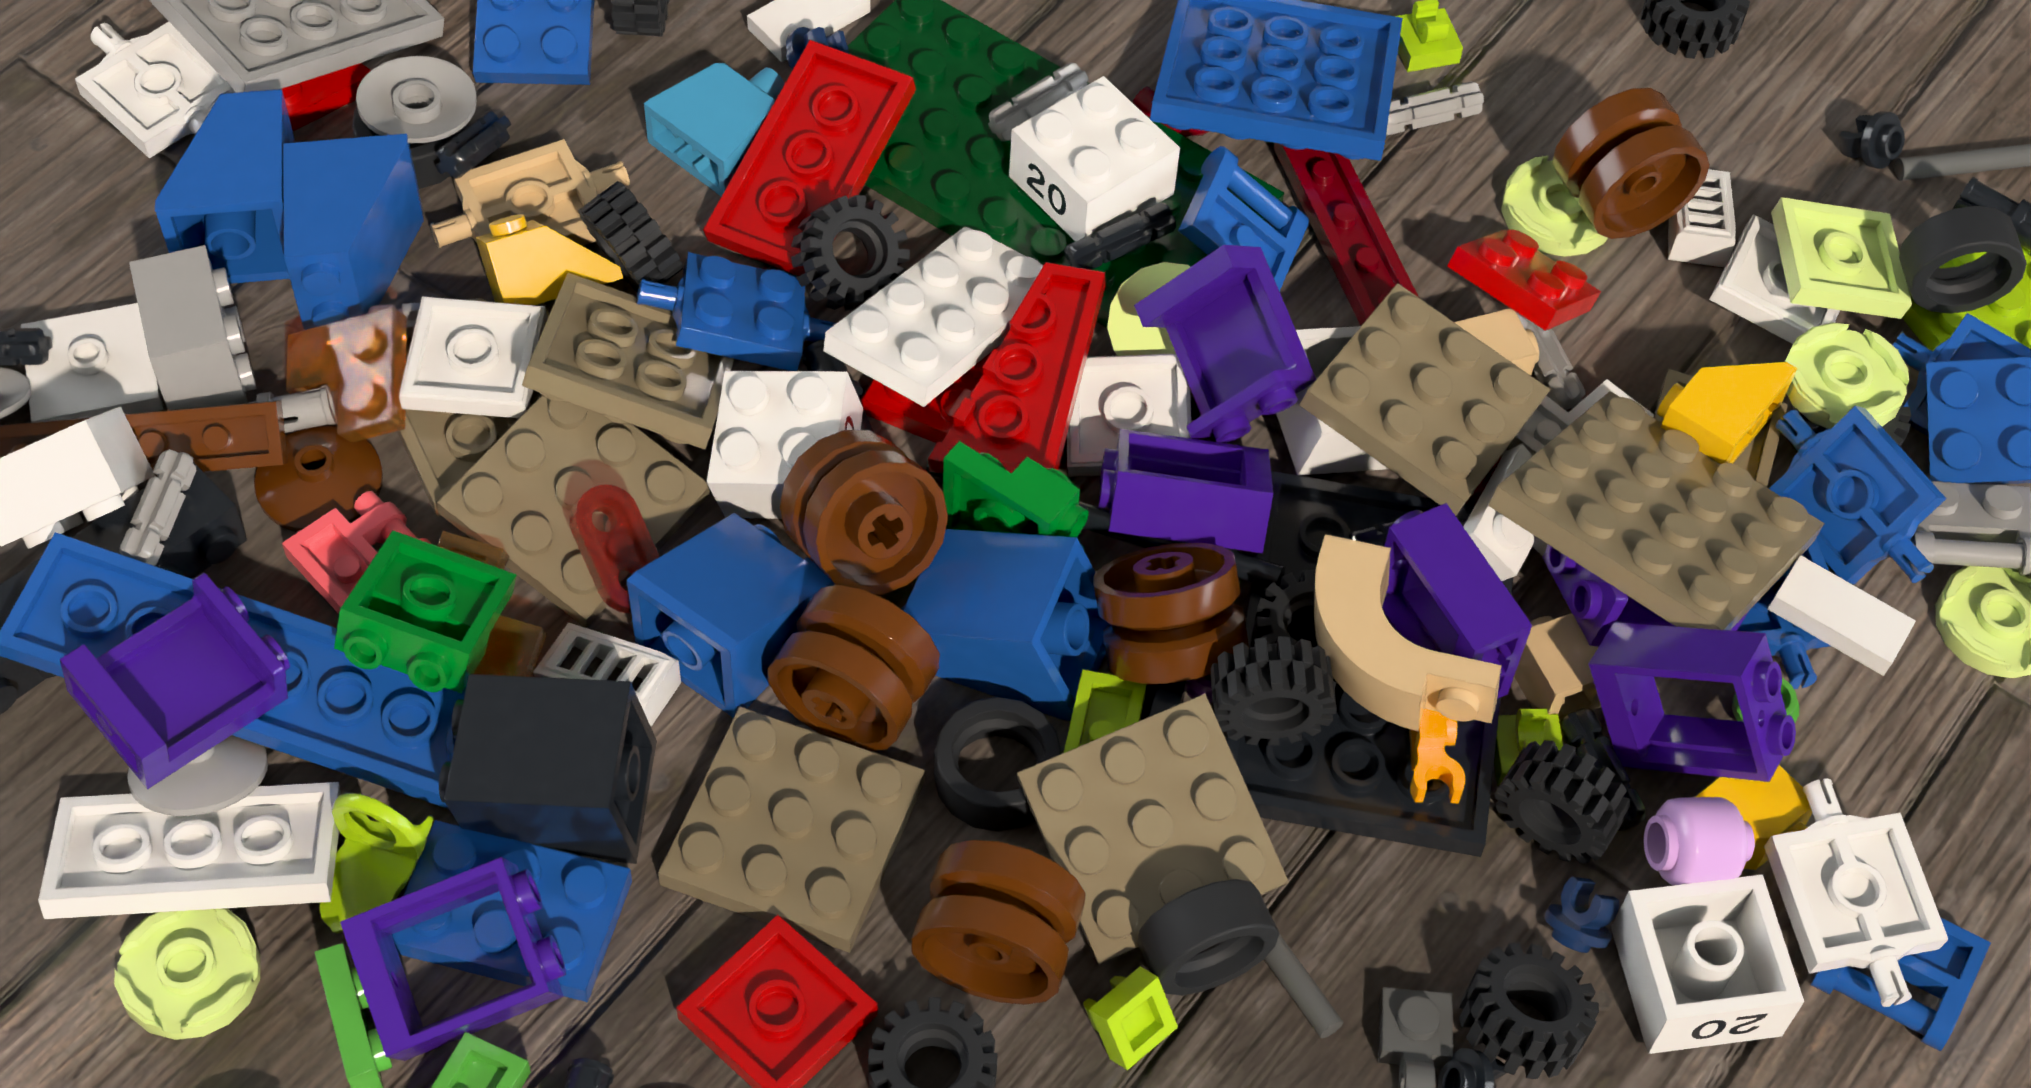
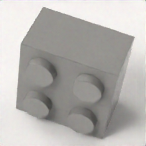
M205 245L129 262L149 359L167 410L247 403L245 392L255 390L257 387L248 353L237 355V353L245 352L243 342H246L237 306L224 307L234 304L225 267L212 269Z

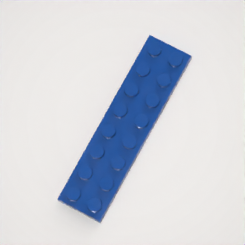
M55 532L0 630V656L64 678L60 658L85 644L95 658L101 656L191 600L194 596L193 579ZM237 594L248 612L249 621L247 623L260 638L268 634L276 640L287 656L290 668L286 670L288 699L232 735L449 809L446 803H443L440 799L439 777L444 762L452 761L456 741L452 732V713L456 701L464 699L466 687L462 694L447 688H443L438 692H427L415 686L407 674L382 665L375 669L359 668L347 659L343 651L334 649L337 628Z

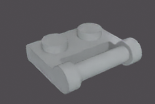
M1932 482L1946 497V500L1918 525L1910 539L1929 562L1944 565L2018 569L2020 575L2031 576L2030 487Z

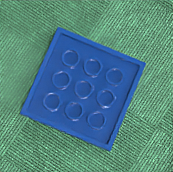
M1178 0L1152 101L1150 120L1167 124L1172 128L1180 130L1198 129L1225 134L1230 138L1238 140L1250 138L1279 143L1290 149L1301 150L1308 148L1337 153L1348 159L1359 160L1366 158L1381 161L1386 139L1403 18L1300 0Z

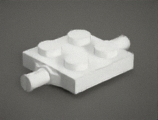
M170 22L165 23L147 35L131 40H125L108 23L100 24L102 31L96 26L91 33V41L107 55L98 65L75 78L80 95L148 158H151L190 133L196 135L219 95L236 93Z
M1826 778L1821 783L1820 780L1810 782L1803 787V792L1807 796L1816 822L1805 830L1773 835L1764 846L1808 972L1810 974L1847 966L1870 968L1881 998V1005L1883 1007H1890L1892 1004L1894 1006L1910 1000L1912 995L1908 991L1898 960L1906 955L1938 950L1948 941V936L1901 813L1873 818L1843 815L1832 786V780Z

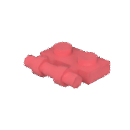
M373 491L365 492L358 497L354 508L361 517L351 524L334 508L282 542L288 560L338 614L340 608L378 553L372 545L377 542L383 544L392 530L418 539L406 526L407 518L396 505L391 502L384 503ZM420 538V539H419V540H422V541H424V542H427V543L432 544V543H431L428 539H426V538Z

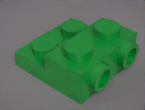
M960 441L944 457L943 493L948 513L946 529L1077 537L1087 522L1089 511L1079 505L1080 489L1074 486L1066 475L1056 469L1045 468L1029 457H1026L1013 473H1010L992 455L984 452L978 453Z
M392 530L340 608L334 649L343 651L347 659L359 668L375 669L382 665L405 673L415 686L424 691L438 692L443 688H447L462 694L467 685L469 674L474 673L486 653L489 633L513 594L517 574Z

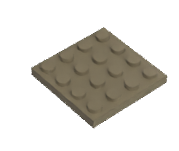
M1611 391L1497 486L1488 504L1489 507L1676 627L1731 630L1796 562L1799 556L1813 544L1825 524L1810 515L1799 502L1788 497H1781L1755 481L1744 468L1732 463L1720 464L1699 451L1697 441L1687 433L1679 430H1664L1661 428L1662 423L1645 413V410L1637 402L1629 398L1619 397Z

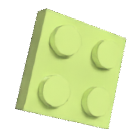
M1780 198L1771 215L1790 303L1898 319L1904 316L1912 305V301L1899 260L1900 253L1889 213Z

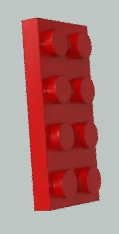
M809 40L706 223L703 231L707 241L796 276L805 274L804 266H792L791 257L801 252V249L791 247L793 237L803 232L797 227L803 219L811 216V212L831 201L846 195L849 199L860 194L916 91L913 77Z

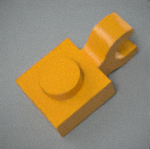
M1424 709L1419 731L1409 729L1411 770H1414L1410 785L1412 798L1415 802H1423L1427 790V781L1439 779L1449 787L1450 803L1458 804L1465 785V773L1461 765L1445 752V746H1455L1457 721L1443 716L1440 712Z

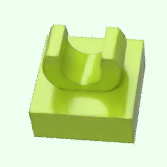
M1438 0L1417 1L1413 5L1411 14L1395 16L1403 18L1398 53L1407 72L1460 63L1463 46L1445 8L1438 9Z
M1542 708L1519 709L1517 715H1499L1494 758L1497 786L1501 784L1523 747L1526 748L1529 743L1536 741L1541 746L1544 740L1554 741L1558 750H1561L1563 740L1558 714H1548L1547 709Z
M1141 966L1127 978L1122 976L1113 977L1110 980L1112 990L1098 1002L1090 998L1083 1002L1092 1027L1099 1032L1110 1060L1126 1070H1129L1178 1028L1158 976Z

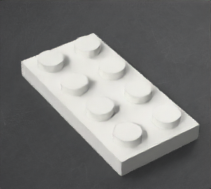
M963 227L827 330L823 351L924 407L1003 342L1010 330L1012 317L1043 265L1037 260L1024 256L992 239L984 232Z
M339 782L258 786L247 797L229 807L193 816H173L151 811L139 804L132 794L60 798L38 899L44 919L331 902L339 830L332 815V807L337 797L341 795Z

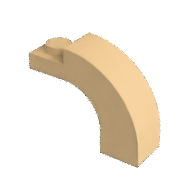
M1325 534L1315 573V635L1318 646L1325 650L1326 656H1329L1332 676L1342 689L1371 713L1398 726L1419 731L1424 709L1440 712L1443 716L1455 721L1478 720L1492 723L1498 697L1501 665L1429 650L1405 639L1391 626L1382 609L1389 585L1391 548Z

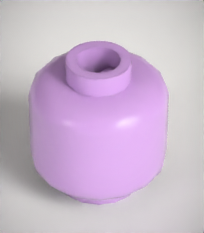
M1693 797L1667 800L1659 808L1656 816H1652L1648 820L1644 832V850L1648 863L1654 870L1659 871L1661 877L1672 886L1738 878L1742 874L1745 863L1751 859L1755 847L1754 833L1751 825L1743 820L1738 808L1732 802L1722 797Z

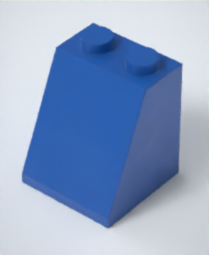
M282 89L220 94L155 200V212L169 253L205 245L212 269L225 267L229 284L290 279L284 260L283 143L296 142Z
M407 134L283 143L284 260L305 334H335L346 330L367 329L369 308L379 305L424 222L423 208Z
M733 513L635 571L627 579L635 644L660 651L679 660L681 682L734 718L739 706L747 709L769 686L768 667L783 643L792 633H797L796 622L811 598L821 588L835 586V583L809 558L802 559L784 547L779 538L770 529L760 524L753 526Z
M946 529L940 549L929 567L919 575L906 605L901 608V610L912 616L931 636L939 651V669L935 676L995 697L1023 701L1042 713L1065 721H1071L1082 669L1098 672L1106 653L1103 630L1109 623L1099 617L1093 576L1096 572L1077 537Z

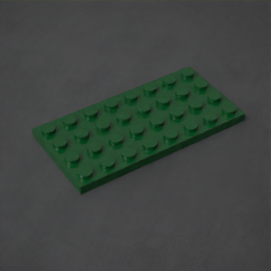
M895 0L848 45V54L913 77L916 87L915 93L864 185L950 236H953L963 227H968L988 234L992 239L1024 256L1037 260L1043 266L1045 262L1069 266L1064 251L1067 245L1075 241L1009 177L1011 140L1001 141L995 133L991 132L988 125L990 122V111L1007 101L1013 105L1014 103L1011 98L1048 75L1054 79L1053 72L1061 67L942 0ZM1153 122L1180 147L1174 195L1162 201V203H1166L1170 207L1172 215L1176 220V229L1168 235L1150 241V243L1105 264L1102 263L1101 266L1093 269L1105 272L1106 286L1096 322L1106 328L1108 327L1110 304L1121 284L1138 270L1162 262L1184 264L1191 267L1208 256L1178 230L1202 180V165L1212 152L1161 123ZM1245 171L1283 203V191ZM1227 188V190H1229L1233 195H1235L1239 200H1241L1245 205H1247L1263 220L1269 223L1266 219H1264L1260 214H1258L1254 209H1252L1248 204H1246L1242 199H1240L1236 194H1234L1230 189Z

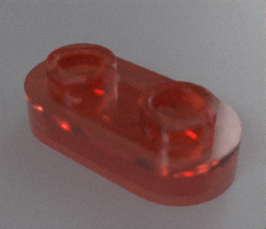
M608 484L598 485L586 491L574 503L569 517L570 528L602 600L616 611L631 613L628 591L624 590L618 581L620 571H628L633 574L660 556L633 497L620 487ZM593 512H602L608 516L611 522L608 532H602L595 528L592 523Z

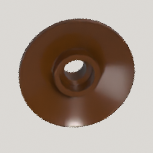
M317 426L298 430L287 435L288 463L257 467L254 479L255 494L264 513L281 527L299 532L334 508L350 524L360 518L361 515L355 510L354 504L359 496L368 491H373L379 496L383 483V470L376 450L365 438L344 428ZM316 466H322L317 470H309Z

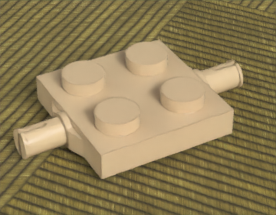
M565 139L471 169L461 178L454 179L456 192L463 204V214L435 224L431 223V232L438 248L472 237L477 242L475 237L491 233L489 228L491 222L513 215L524 214L526 222L534 220L584 246L596 242V239L587 230V226L582 221L578 210L617 181L625 186L630 185L628 173L622 161L589 172L574 159Z

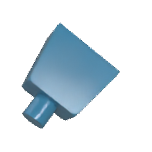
M715 63L644 103L648 143L722 197L785 83L776 71L768 67L747 80L725 63Z

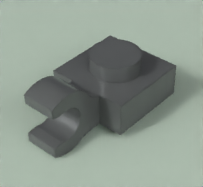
M1383 987L1379 998L1378 1063L1399 1065V1088H1435V1068L1442 1069L1447 1061L1453 1058L1452 993Z

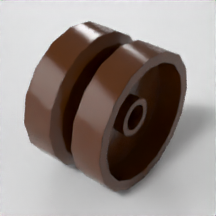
M1652 88L1629 89L1609 96L1588 109L1566 130L1555 148L1552 162L1557 175L1570 194L1579 198L1578 201L1583 213L1597 233L1610 239L1635 236L1653 229L1674 216L1693 199L1705 182L1710 166L1706 152L1693 134L1682 128L1679 116L1662 93Z
M843 430L819 439L796 460L784 481L780 503L785 532L797 547L812 562L819 566L826 576L836 585L863 589L875 595H883L908 585L929 567L943 543L948 520L944 493L932 476L915 461L909 459L890 440L870 430Z
M1172 543L1148 547L1112 560L1103 565L1093 576L1099 617L1109 623L1103 630L1108 668L1111 673L1122 680L1141 684H1168L1197 679L1211 674L1212 664H1218V656L1224 651L1234 655L1233 646L1242 642L1249 647L1243 608L1234 603L1241 594L1234 553L1223 546L1207 543Z
M843 585L823 587L811 598L796 622L797 633H792L783 643L769 665L768 683L778 700L798 720L819 734L868 751L888 749L897 741L910 719L912 703L916 702L926 692L939 669L940 653L931 636L912 616L890 601L859 588Z
M969 840L951 844L940 854L930 883V898L932 900L922 908L911 939L912 954L924 969L939 980L970 995L995 1002L1022 1005L1046 1002L1059 992L1068 962L1069 948L1066 944L1076 936L1085 906L1086 893L1076 877L1058 863L1029 849L999 841Z

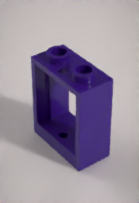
M1121 428L1119 430L1117 449H1104L1098 507L1110 509V532L1187 543H1207L1229 549L1263 553L1273 498L1268 449Z
M1447 503L1426 512L1414 510L1404 514L1389 527L1384 546L1391 548L1389 585L1382 606L1387 620L1401 636L1420 647L1501 665L1497 699L1507 695L1532 628L1531 622Z
M1614 622L1588 663L1614 750L1623 767L1770 782L1783 756H1788L1793 749L1796 736L1795 722L1793 717L1786 713L1781 694V668L1777 662H1773L1766 633ZM1654 677L1733 683L1743 721L1667 715L1664 713Z
M500 857L340 922L387 1058L406 1061L462 1038L465 1032L473 1034L564 997L558 978L566 975L565 963L553 936L549 935L543 938L534 912L542 909L543 904L538 887L528 869L519 872L516 864ZM500 891L532 983L423 1027L392 934Z

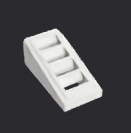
M1708 169L1705 182L1694 197L1712 199L1714 201L1693 198L1674 216L1669 218L1668 260L1725 267L1735 246L1736 232L1730 172Z
M571 623L566 625L533 671L534 677L607 680L617 666L623 669V672L616 681H631L632 683L636 676L644 679L635 693L650 726L654 724L681 684L679 660L660 651ZM574 646L583 650L570 670L559 667ZM595 657L603 660L592 677L584 675V672Z

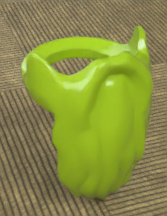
M345 793L337 797L332 807V815L338 830L345 837V841L336 853L331 902H320L319 905L321 918L331 928L332 932L336 934L342 933L341 921L393 901L399 896L409 881L416 863L423 852L433 823V816L429 815L420 825H413L406 817L377 799L356 793ZM367 815L373 817L374 819H376V820H378V821H372V820H370V819L367 817Z

